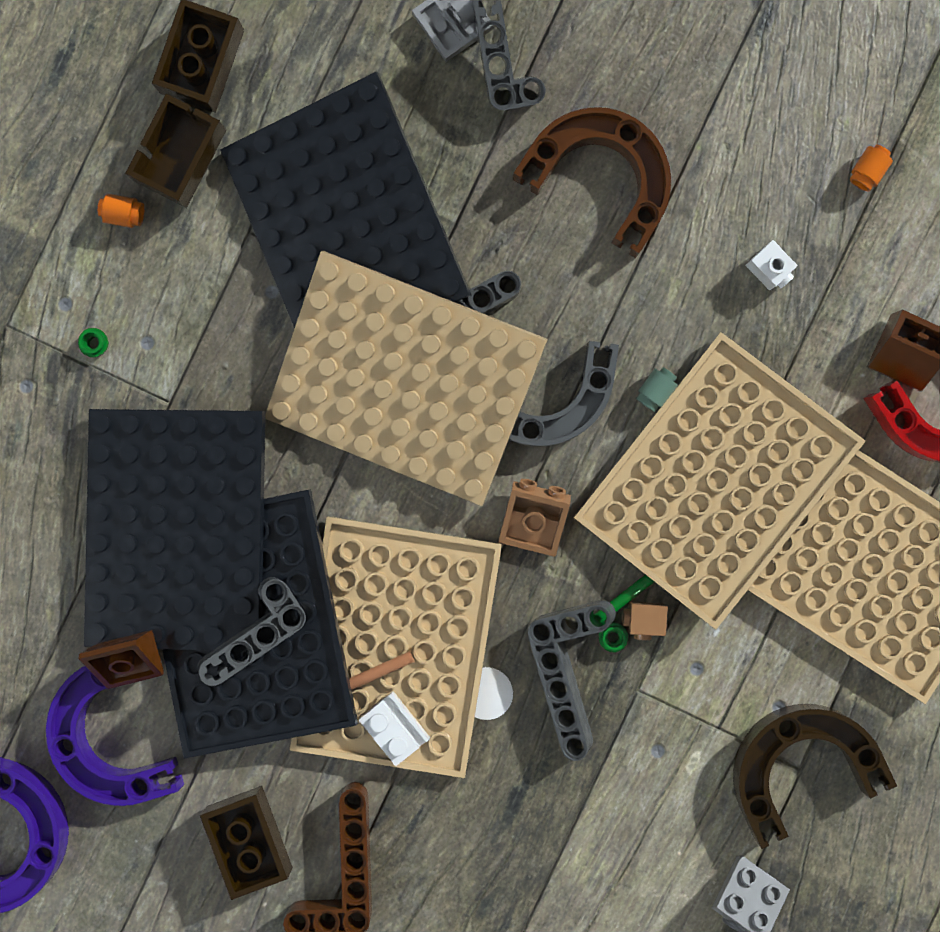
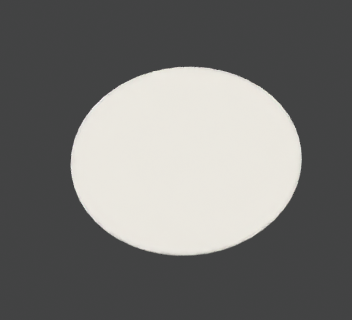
M483 667L475 717L482 720H491L500 717L508 710L513 699V689L511 682L504 673L495 668Z

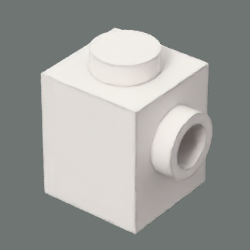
M772 240L745 266L768 290H771L777 285L781 289L794 277L791 272L798 265Z

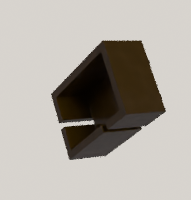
M165 94L140 143L148 153L152 154V157L149 159L143 152L137 150L125 174L134 182L187 208L226 129L220 120L196 108L193 110L190 105Z

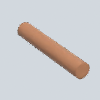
M411 652L404 653L349 678L351 690L414 663Z

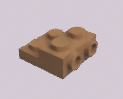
M521 479L520 482L513 481L498 543L555 557L569 511L571 495L566 494V490L558 486H550L549 489L537 487V483L530 479Z

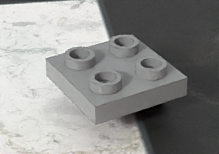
M426 0L412 10V15L445 62L478 40L472 0ZM479 1V2H478L479 8H480V7H484L483 4H482V2ZM487 14L485 18L480 17L481 24L490 20ZM488 26L484 30V35L492 31L494 26Z
M742 855L737 856L712 909L723 916L722 920L726 925L738 932H771L790 889Z

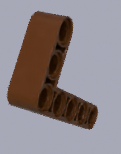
M359 782L349 783L343 789L339 799L342 899L300 900L290 905L284 918L283 926L286 932L367 931L372 915L369 803L368 791L363 784ZM356 793L360 796L361 802L359 804H351L348 802L346 795ZM357 823L361 826L362 831L357 834L352 833L348 830L347 825ZM358 853L363 857V861L354 863L349 859L348 855ZM354 882L360 883L364 890L354 892L349 885ZM358 912L363 914L365 919L363 921H355L350 915ZM329 913L334 916L335 921L326 922L322 919L321 915ZM292 915H302L305 918V922H295L292 919Z

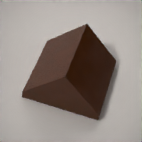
M152 630L97 643L81 652L78 658L107 689L163 676L164 673Z

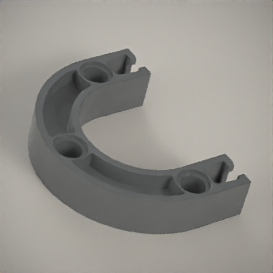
M589 341L586 346L581 385L574 400L565 409L552 415L533 416L519 412L509 441L527 446H550L568 441L588 429L598 419L609 401L614 383L619 345L610 344L605 346L604 351L610 352L606 368L601 366L595 367L593 365L594 350L600 348V342ZM593 373H599L604 377L605 385L603 388L597 389L591 385L590 377ZM526 423L537 425L539 434L535 439H528L523 435L522 429Z

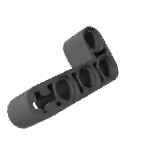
M472 0L490 104L498 110H510L540 103L546 93L545 85L540 79L533 76L517 79L513 77L501 0H494V5L490 6V15L494 16L497 14L498 21L489 20L481 24L480 17H487L484 7L479 8L478 2L481 0ZM490 25L497 27L500 33L498 41L494 44L487 43L484 39V30ZM496 56L501 57L505 63V68L500 74H492L489 69L490 60ZM529 82H535L539 88L537 96L533 99H527L523 93L524 86ZM501 87L507 88L510 93L508 102L503 105L497 104L494 99L495 91Z
M269 577L264 579L258 588L260 599L269 613L215 648L199 661L197 671L201 681L206 685L216 686L221 684L304 626L306 621L304 610L282 580ZM271 584H279L281 587L280 596L274 600L268 599L266 597L267 587ZM289 609H295L298 614L297 620L291 625L284 624L283 614ZM262 627H270L272 629V636L266 642L257 640V632ZM235 645H245L247 652L243 658L237 660L231 658L230 651ZM224 653L226 660L231 666L227 668L225 663L217 668L218 674L213 677L211 673L205 675L208 671L206 666L210 663L213 666L222 663L220 655Z

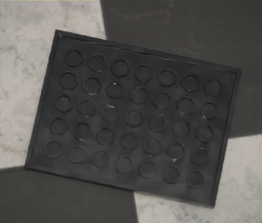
M377 71L220 149L294 328L321 251H326L455 303L472 296L381 76Z
M89 409L84 647H92L97 643L152 630L157 649L213 651L262 617V600L258 594V588L263 576L265 411ZM262 628L257 632V640L260 642ZM237 644L231 651L247 652V648L245 645Z
M311 489L264 499L262 581L269 577H275L282 580L288 586L306 615L304 626L216 686L206 685L201 681L197 671L199 661L211 651L162 649L184 759L352 727L358 724ZM271 584L266 589V597L270 600L277 599L281 594L279 584ZM262 602V617H263L264 615H266L267 613H269V611H268V609L266 608V606L264 605V603ZM295 609L287 610L283 614L284 624H293L298 617L297 611ZM262 627L261 642H266L272 636V629L270 627ZM230 651L231 658L235 660L241 659L246 655V652ZM224 653L220 655L223 662L217 666H213L211 663L206 666L208 671L205 675L211 673L213 677L218 674L217 668L225 663L227 668L231 666L226 660Z

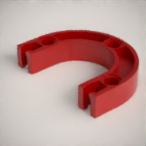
M898 381L886 383L879 388L880 391L878 393H872L863 398L882 429L897 446L917 458L940 463V430L929 425L919 415ZM887 391L894 404V408L890 410L880 399L884 396L883 392ZM898 413L902 414L905 419L902 428H899L895 423Z

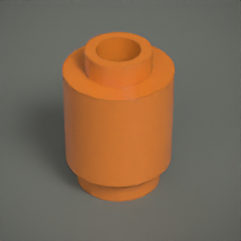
M875 145V147L868 146L852 169L850 182L867 192L872 187H877L893 163L890 157L891 152L881 145Z
M106 194L104 199L101 198L99 200L97 211L98 216L102 217L103 223L133 228L134 226L142 225L145 207L144 203L138 202L136 198Z

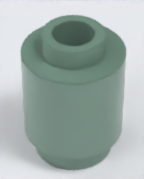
M664 367L660 371L654 368L638 390L639 395L636 399L651 411L656 412L678 387V384L674 382L677 377Z

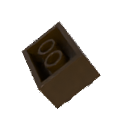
M180 0L152 85L162 95L168 94L182 102L216 113L244 33V28L239 19L188 0Z
M262 786L208 805L203 810L200 818L231 900L288 879L293 867Z

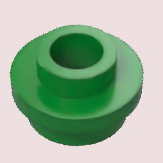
M97 328L84 330L78 339L80 351L84 355L93 358L103 355L109 345L107 335ZM93 338H97L99 342L96 348L90 346V341Z
M612 622L606 630L599 632V643L606 651H621L627 645L628 633L621 624ZM609 633H618V639L615 642L608 641Z

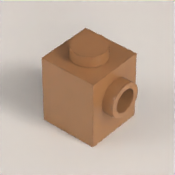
M628 602V608H623L622 625L627 626V631L630 634H634V639L652 640V636H666L668 606L663 603Z

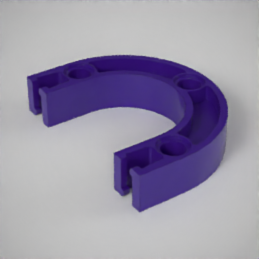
M86 666L74 672L62 684L54 696L46 722L48 751L56 770L65 782L76 792L88 799L114 806L134 805L178 792L184 785L181 774L175 776L176 780L174 782L159 784L156 774L166 770L167 775L174 773L173 769L178 765L176 757L139 768L123 769L107 764L94 753L86 737L85 718L92 700L99 692L107 688ZM64 739L72 743L73 751L65 749L63 745ZM136 779L144 780L147 784V790L139 789L136 785Z
M0 757V798L12 804L21 813L29 832V849L22 866L12 873L0 875V913H3L29 901L53 878L66 853L69 827L63 802L50 782L34 769L19 762ZM3 773L10 777L11 785L3 781ZM42 847H46L51 851L52 858L44 855Z

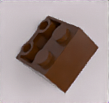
M905 310L892 313L867 368L919 392L923 391L940 369V326Z

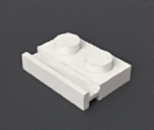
M394 691L359 718L361 724L395 766L415 752L422 744L430 740V736Z

